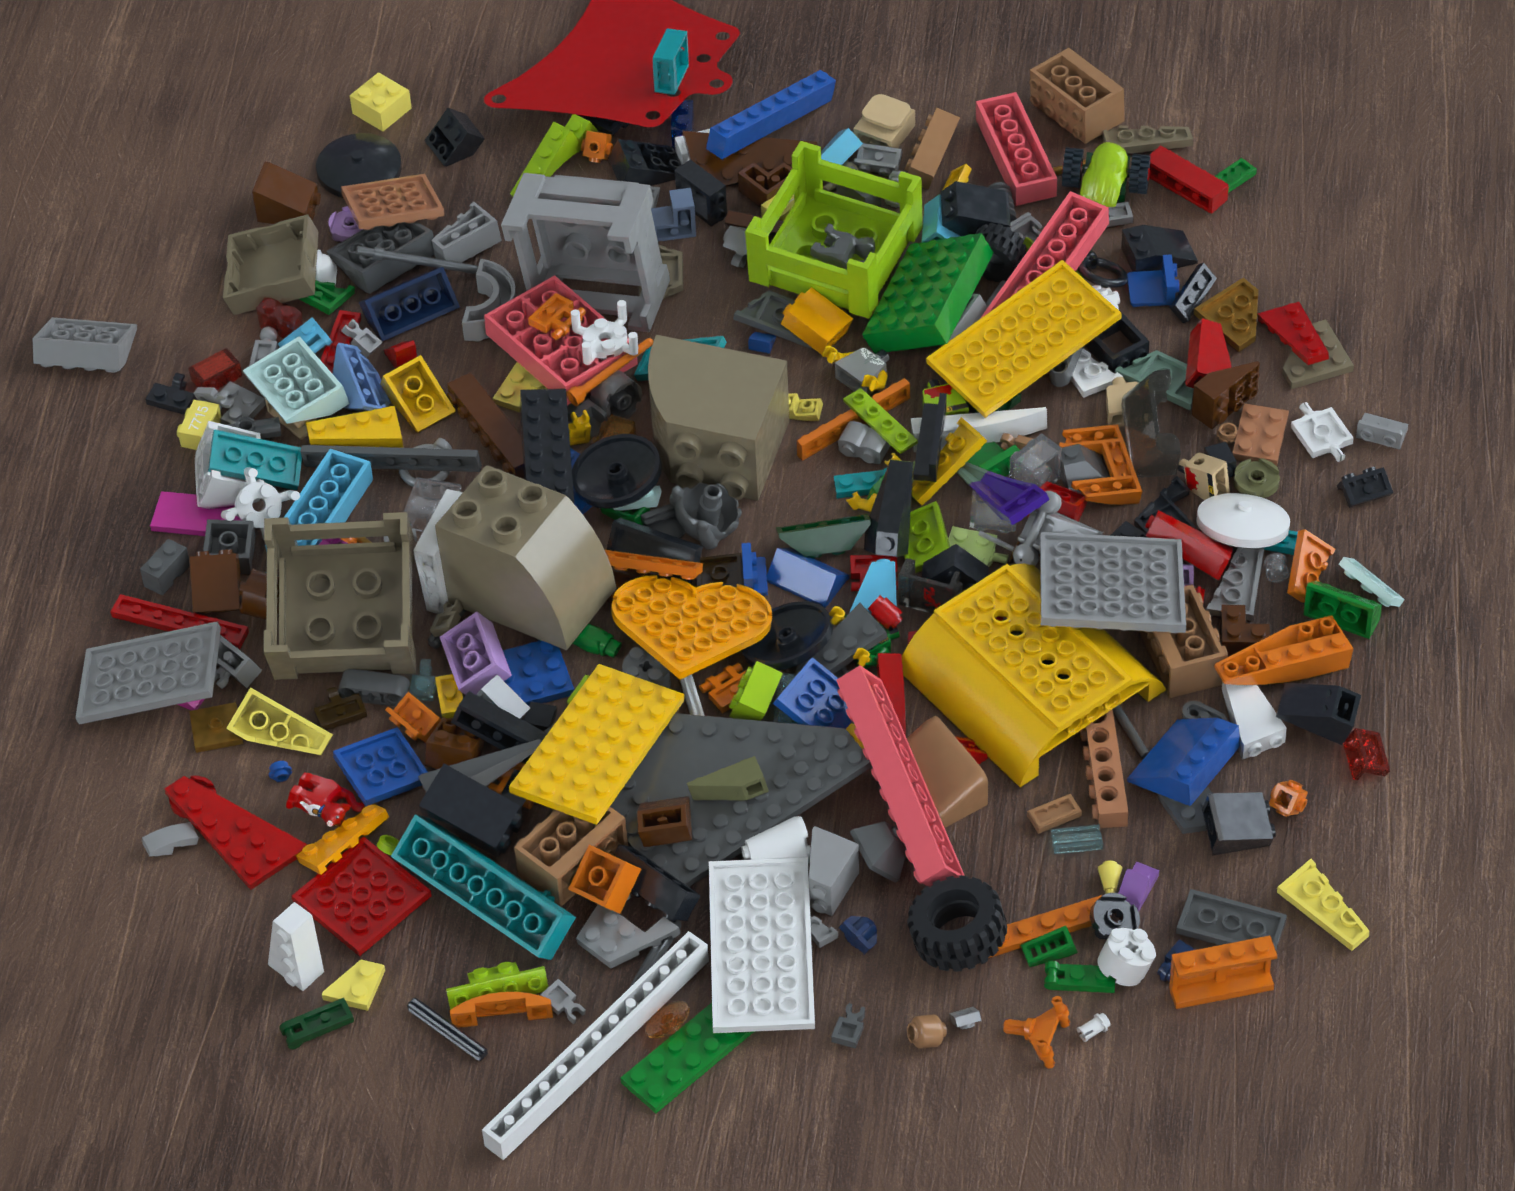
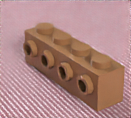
M936 108L934 115L929 114L924 125L928 128L927 130L922 129L918 141L921 143L920 145L916 143L911 155L914 156V159L909 158L904 169L909 174L921 177L922 187L928 190L960 117Z

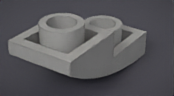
M191 822L156 830L142 837V843L149 857L172 855L174 847L197 845L199 837Z

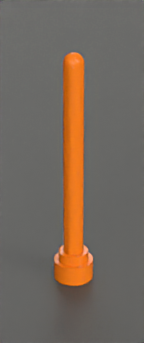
M647 338L638 344L637 355L633 356L626 353L584 385L570 388L566 391L568 400L574 406L581 404L589 391L653 345V339Z

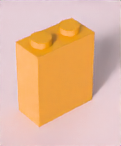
M811 287L806 293L801 292L793 305L788 304L782 313L784 317L781 325L822 355L826 346H833L848 332L853 318Z

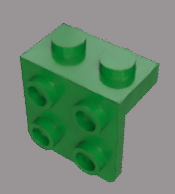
M995 441L985 443L967 462L1006 477L1020 468V449L1013 445L1004 451Z

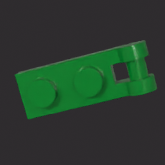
M1057 961L1045 963V973L1047 976L1044 979V987L1048 990L1115 993V978L1110 975L1107 978L1101 972L1099 966L1059 964ZM1057 976H1065V979H1060Z

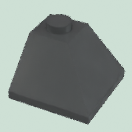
M1080 444L1057 449L1056 468L1065 488L1074 490L1071 487L1072 481L1109 477L1099 453Z
M884 821L851 830L850 833L855 843L859 844V850L869 869L895 883L898 882L906 856L905 850L907 849L896 833V830H898L897 825L892 826Z

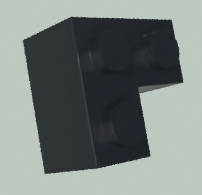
M955 544L923 562L921 585L933 588L937 596L953 586L963 592L987 577L989 567Z

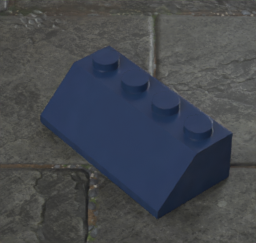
M443 267L435 268L359 302L367 323L381 341L460 307Z

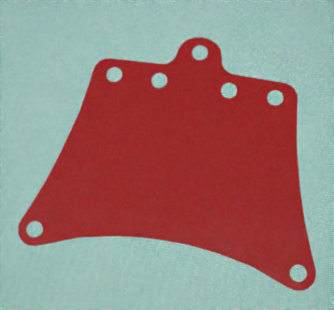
M591 0L574 29L551 53L518 78L489 92L484 97V102L493 108L569 113L610 119L643 127H656L661 125L689 95L697 93L716 95L725 92L731 87L733 78L726 72L721 71L717 67V63L739 37L740 31L732 25L700 14L672 0ZM667 28L687 31L689 67L678 87L681 93L676 97H670L665 93H658L654 90L653 55ZM726 32L730 37L726 40H718L716 34ZM701 54H707L711 57L710 61L704 63L697 61L696 58ZM719 79L724 82V85L714 88L709 83L712 80ZM504 95L506 100L502 103H494L492 97ZM650 111L660 113V117L654 120L646 118L645 115Z

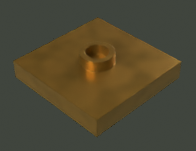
M236 702L189 711L196 753L243 744V738L226 729L237 711Z

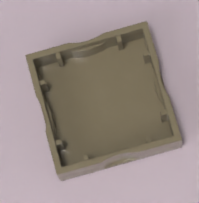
M309 215L284 220L267 227L254 228L228 235L226 255L228 266L224 279L223 299L233 315L315 295L318 230Z

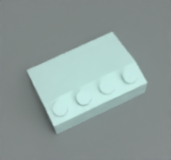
M300 336L243 370L248 379L287 424L330 416L350 404L342 384Z

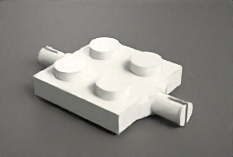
M1307 402L1305 404L1302 403L1299 408L1304 413V416L1291 421V429L1310 456L1315 458L1326 453H1332L1337 462L1344 460L1345 455L1340 448L1353 444V436L1332 407L1322 411H1313Z

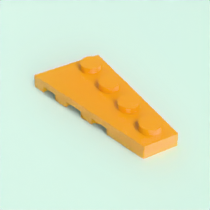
M376 804L368 805L355 817L343 821L342 825L337 829L326 832L320 840L305 846L296 857L300 864L322 875L327 870L325 865L330 861L336 863L342 858L341 852L344 849L355 847L359 843L361 835H369L388 819L389 815L386 809Z

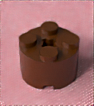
M253 569L247 581H243L239 588V594L242 595L240 613L267 620V572ZM277 575V618L279 617V575Z

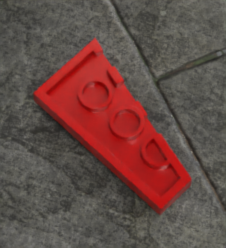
M1300 302L1290 303L1282 307L1257 313L1258 321L1261 324L1265 323L1268 326V330L1272 334L1276 333L1280 337V341L1285 345L1288 344L1292 348V352L1307 365L1329 359V352Z

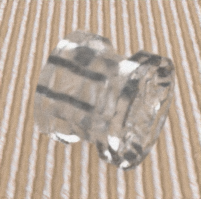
M1273 553L1265 557L1263 563L1266 569V578L1269 581L1281 582L1288 578L1289 569L1286 566L1287 558L1285 555Z

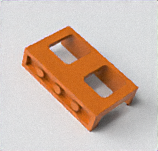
M1271 936L1172 954L1169 990L1175 1008L1180 1009L1274 990L1270 968L1271 960L1277 959V953Z

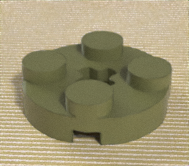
M1251 459L1241 462L1235 469L1234 488L1241 494L1266 498L1273 495L1279 488V470L1275 464L1266 459L1252 462ZM1252 477H1254V478L1261 477V480H1259V481L1253 480Z

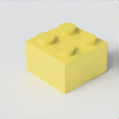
M379 72L350 95L352 114L381 131H385L412 108L409 90Z

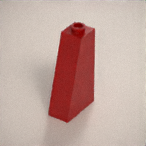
M1202 318L1190 332L1185 380L1186 386L1194 388V385L1208 373L1232 367L1221 323Z
M1159 510L1156 516L1151 515L1145 528L1148 529L1146 534L1148 538L1181 539L1182 558L1215 579H1220L1230 560L1233 551L1232 547L1210 538L1203 532Z

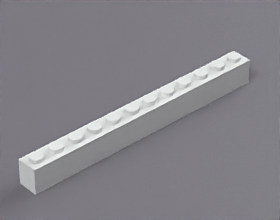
M688 931L482 1129L484 1146L504 1160L709 962L708 945Z

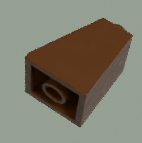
M264 162L252 190L257 222L276 224L304 215H309L311 220H313L315 207L321 201V194L318 193L316 183L270 162Z

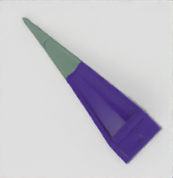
M966 462L956 472L1001 520L1004 519L1011 525L1021 521L1025 516L1050 500L1047 493L1033 483L1005 477L969 462Z

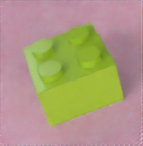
M756 661L752 668L748 666L738 684L739 689L729 705V708L732 709L729 717L761 721L767 712L783 673Z

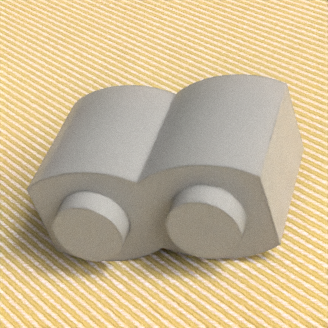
M849 421L838 440L839 451L847 457H860L865 462L874 464L882 462L891 446L874 429L856 421Z

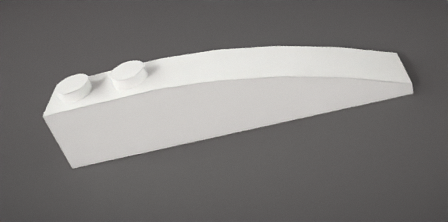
M1042 407L994 411L986 418L980 413L946 415L941 450L947 443L945 438L950 432L954 433L958 428L957 422L961 417L987 440L986 443L1001 442L1000 439L1003 433H1008L1017 438L1018 435L1025 436L1047 429V409ZM911 418V434L918 440L922 418ZM918 444L913 446L914 452H917Z

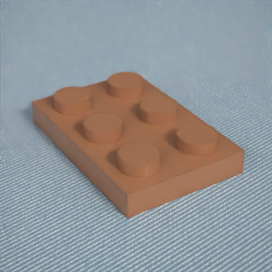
M1244 403L1232 452L1235 459L1239 461L1251 459V462L1266 459L1277 466L1289 411Z

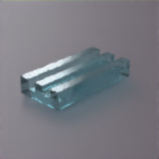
M1100 824L1051 829L1054 854L1103 849Z

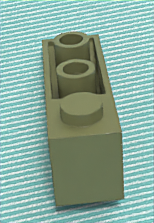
M755 756L687 783L693 800H749L769 792Z

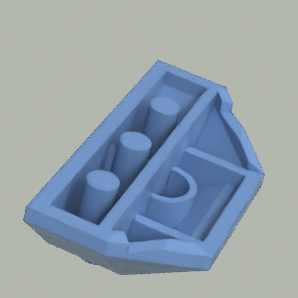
M338 343L336 346L333 375L342 384L350 403L344 408L364 412L388 407L390 401L380 385L381 379L377 370L367 358L360 354L361 350L357 346Z

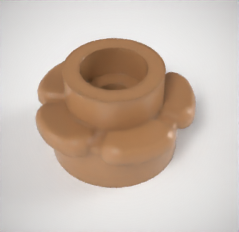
M1223 423L1216 434L1221 442L1229 444L1235 442L1238 430L1236 425L1232 423Z

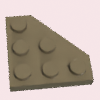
M1326 319L1312 324L1329 352V359L1307 365L1291 351L1282 371L1291 389L1353 372L1354 365Z

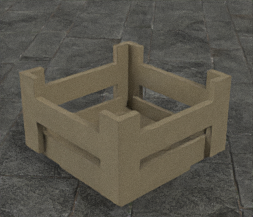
M407 512L383 513L384 521L294 525L290 524L288 517L264 518V541L267 547L266 630H264V655L274 680L298 679V674L344 672L347 669L364 671L391 670L392 674H416V649L412 639V563H415L413 551L415 539ZM388 536L390 542L298 546L296 540ZM277 569H279V645H277Z

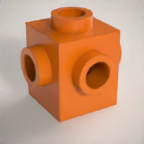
M587 131L586 138L582 140L581 144L583 156L589 157V161L601 163L602 159L608 160L613 149V143H611L612 134Z
M1294 780L1279 782L1271 791L1269 805L1275 808L1277 813L1286 817L1299 814L1306 807L1308 800L1305 798L1308 792L1301 789L1303 785Z

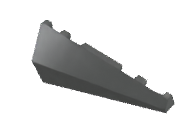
M537 739L450 765V767L487 786L533 754L542 741ZM440 769L418 776L426 792Z

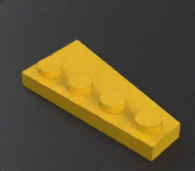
M962 417L957 422L959 426L954 433L950 432L945 438L947 443L940 452L936 482L915 480L912 483L911 496L922 506L987 442Z

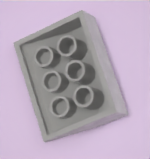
M52 317L33 337V364H41L42 367L57 365L65 369L81 367L87 371L105 369L106 372L111 373L120 371L126 364L137 331V324Z

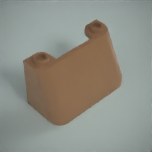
M933 716L926 720L907 737V741L944 828L988 805V779L985 772L938 716Z

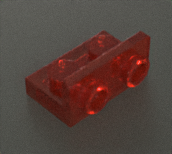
M1355 728L1343 743L1353 780H1359L1364 773L1385 777L1390 772L1380 733Z

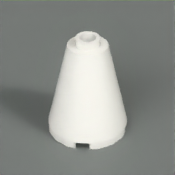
M794 816L745 840V846H741L744 860L808 857V863H810L811 847L807 845L806 837H808V833L802 817Z

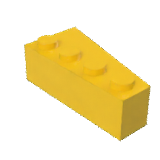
M395 406L306 422L310 445L403 447Z

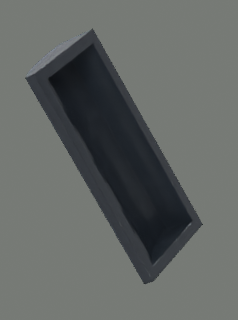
M619 518L612 523L606 550L699 563L703 546ZM672 574V576H669V578L675 577V578L681 579V580H683V581H686V582H688V583H690V584H691L692 581H693V579H692V580L682 579V578H681V575H674V574Z

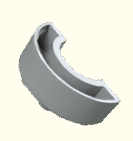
M480 259L476 272L478 293L485 294L490 298L480 305L466 307L462 320L464 341H481L490 338L486 335L484 315L516 297L513 277L503 266L495 262Z

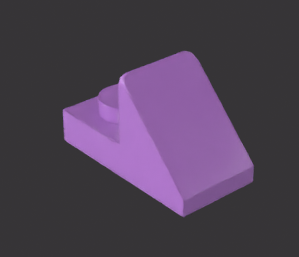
M1136 862L1132 870H1126L1118 894L1127 897L1126 901L1131 905L1134 904L1139 912L1159 877V870Z

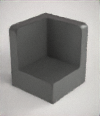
M587 399L573 412L576 413L577 417H580L583 414V410L587 411L591 425L590 438L595 439L609 427L608 417L603 409Z

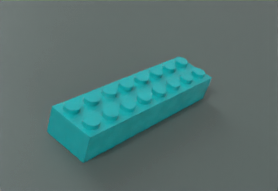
M414 815L391 855L392 858L539 958L552 960L576 918L428 817Z

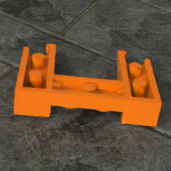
M1118 424L1063 430L1062 436L1066 438L1065 443L1060 442L1059 448L1080 444L1092 451L1103 454L1111 476L1072 481L1071 487L1074 490H1079L1085 495V500L1090 502L1119 505L1140 504L1142 489Z

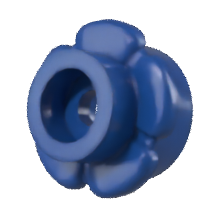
M286 761L274 762L269 767V777L276 782H284L292 774V768Z

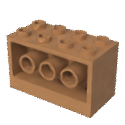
M1070 48L1030 69L1031 103L1086 144L1102 135L1104 130L1107 129L1109 131L1124 122V88Z
M1193 584L1184 586L1185 633L1139 631L1169 698L1222 685V679L1215 670L1214 665L1228 657L1226 647L1221 646L1219 642L1220 637L1217 628L1212 627L1210 613L1208 610L1205 611L1203 607L1202 596L1196 592Z
M609 807L599 823L595 825L554 809L547 819L542 823H538L533 831L525 838H521L514 847L518 876L538 891L550 890L551 896L555 898V903L562 907L576 894L568 890L589 844L611 855L614 854L619 844L628 846L625 817Z

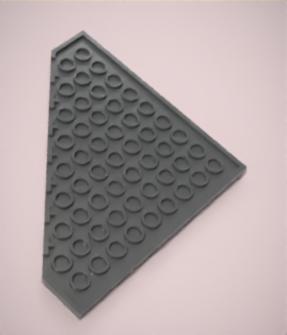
M675 713L610 807L625 817L627 839L630 847L635 848L690 887L709 875V861H730L742 853L741 846H745V840L794 816L800 815L871 768L872 765L870 760H867L864 756L862 748L845 728ZM553 725L544 730V732L548 733ZM755 756L769 792L749 800H693L687 783ZM689 796L692 840L644 847L638 833L637 810L640 804Z

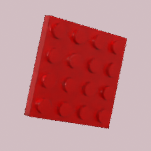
M362 837L355 847L345 851L342 854V858L336 863L332 862L326 867L327 870L322 875L317 874L292 895L293 902L309 912L313 919L359 957L432 896L429 888L365 837Z

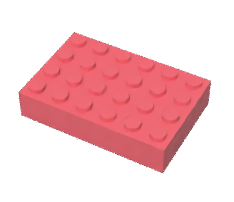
M554 275L485 314V329L488 337L547 389H566L568 391L573 386L584 385L626 353L623 352L615 357L614 354L608 355L607 359L595 358L590 365H585L582 355L583 336L574 333L572 327L566 336H561L558 340H555L551 335L555 331L554 329L544 333L529 325L528 318L555 293L573 301L574 310H577L579 307L585 309L586 314L582 317L581 326L588 328L594 324L595 320L599 318L605 319ZM563 317L560 321L564 322L567 318ZM637 357L619 370L624 373L638 365ZM567 398V405H569L571 402Z

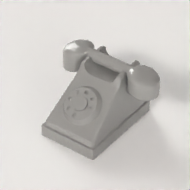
M1045 491L1050 500L1030 513L1024 529L1018 537L1021 544L1015 548L1013 559L1016 564L1026 563L1036 566L1039 559L1038 554H1040L1041 532L1102 535L1103 532L1057 513L1062 504L1060 496L1053 491Z

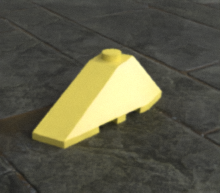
M251 687L226 728L246 741L316 755H322L333 736L328 731Z

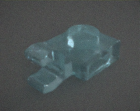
M421 659L420 675H412L409 692L418 700H434L436 676H431V659Z

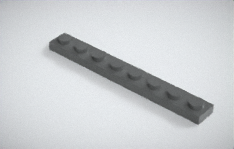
M302 445L300 451L305 467H318L329 449L370 461L372 469L480 472L482 467L478 450Z

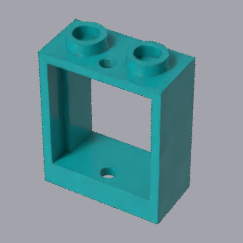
M667 28L653 55L654 90L658 93L675 95L689 67L687 31Z

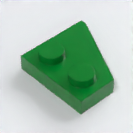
M315 280V295L300 298L299 300L330 315L355 294V287L348 285L347 289L337 288L335 283Z

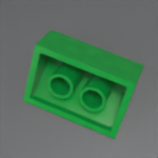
M1319 581L1308 582L1304 616L1319 619L1332 615L1342 630L1370 639L1380 621L1382 604Z

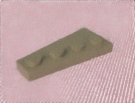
M1119 125V129H1110L1109 131L1106 129L1102 134L1104 143L1118 144L1125 149L1127 154L1154 151L1160 145L1166 149L1193 146V137L1189 127L1161 126L1159 130H1154L1149 126H1141V129H1128V126Z

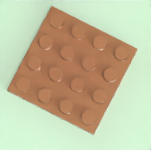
M425 174L341 187L342 196L359 229L371 230L377 226L384 225L390 227L396 223H414L417 220H434L444 216V208Z

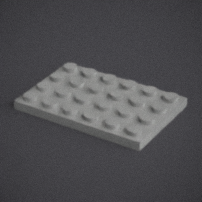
M218 621L86 649L76 711L77 722L84 724L212 697L221 632Z

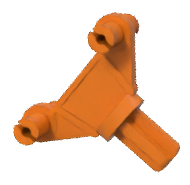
M1060 996L1052 998L1051 1002L1054 1007L1036 1018H1028L1026 1021L1008 1019L1004 1021L1003 1031L1006 1034L1024 1036L1025 1040H1029L1039 1059L1044 1062V1066L1048 1069L1055 1066V1061L1053 1060L1054 1052L1050 1043L1058 1022L1062 1028L1070 1025L1068 1007L1063 1004Z

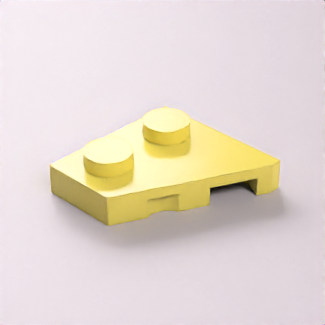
M365 960L358 961L323 991V1000L334 1002L344 998L348 1006L368 1011L384 975L385 966Z

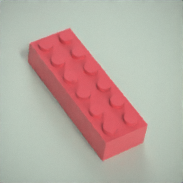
M1017 92L976 101V121L1004 182L1011 188L1015 206L1057 197V176Z

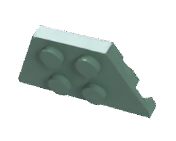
M1155 350L1145 357L1133 360L1132 365L1126 368L1121 366L1116 368L1115 374L1117 372L1121 374L1125 381L1138 382L1141 388L1185 409L1191 410L1193 388L1187 387L1185 384L1186 363Z

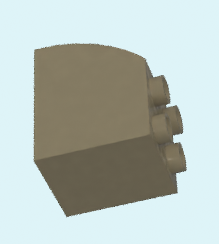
M656 335L650 351L648 380L653 440L662 461V469L671 483L678 484L681 488L688 487L689 489L698 483L707 485L719 483L727 489L730 497L737 500L747 498L758 501L790 422L787 361Z
M486 465L435 525L447 598L450 604L454 605L455 601L459 600L464 610L472 613L478 612L489 620L564 650L571 646L616 590L613 570L602 543L573 502L564 494L506 473L500 469Z

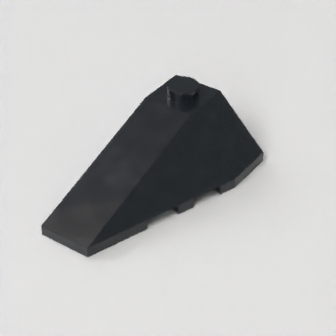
M890 460L869 515L871 525L865 531L864 550L876 555L893 557L908 554L913 462Z

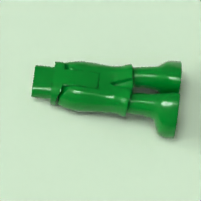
M589 623L572 643L589 653L600 654L602 657L608 655L615 658L622 646V642L615 640L614 635Z

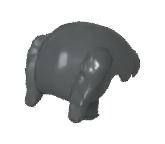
M698 483L690 489L688 487L681 488L680 486H675L669 498L670 504L675 507V514L679 524L690 537L700 541L701 546L706 550L715 549L719 541L733 533L739 525V518L742 514L741 508H737L739 502L737 499L729 496L727 489L722 484L707 485Z

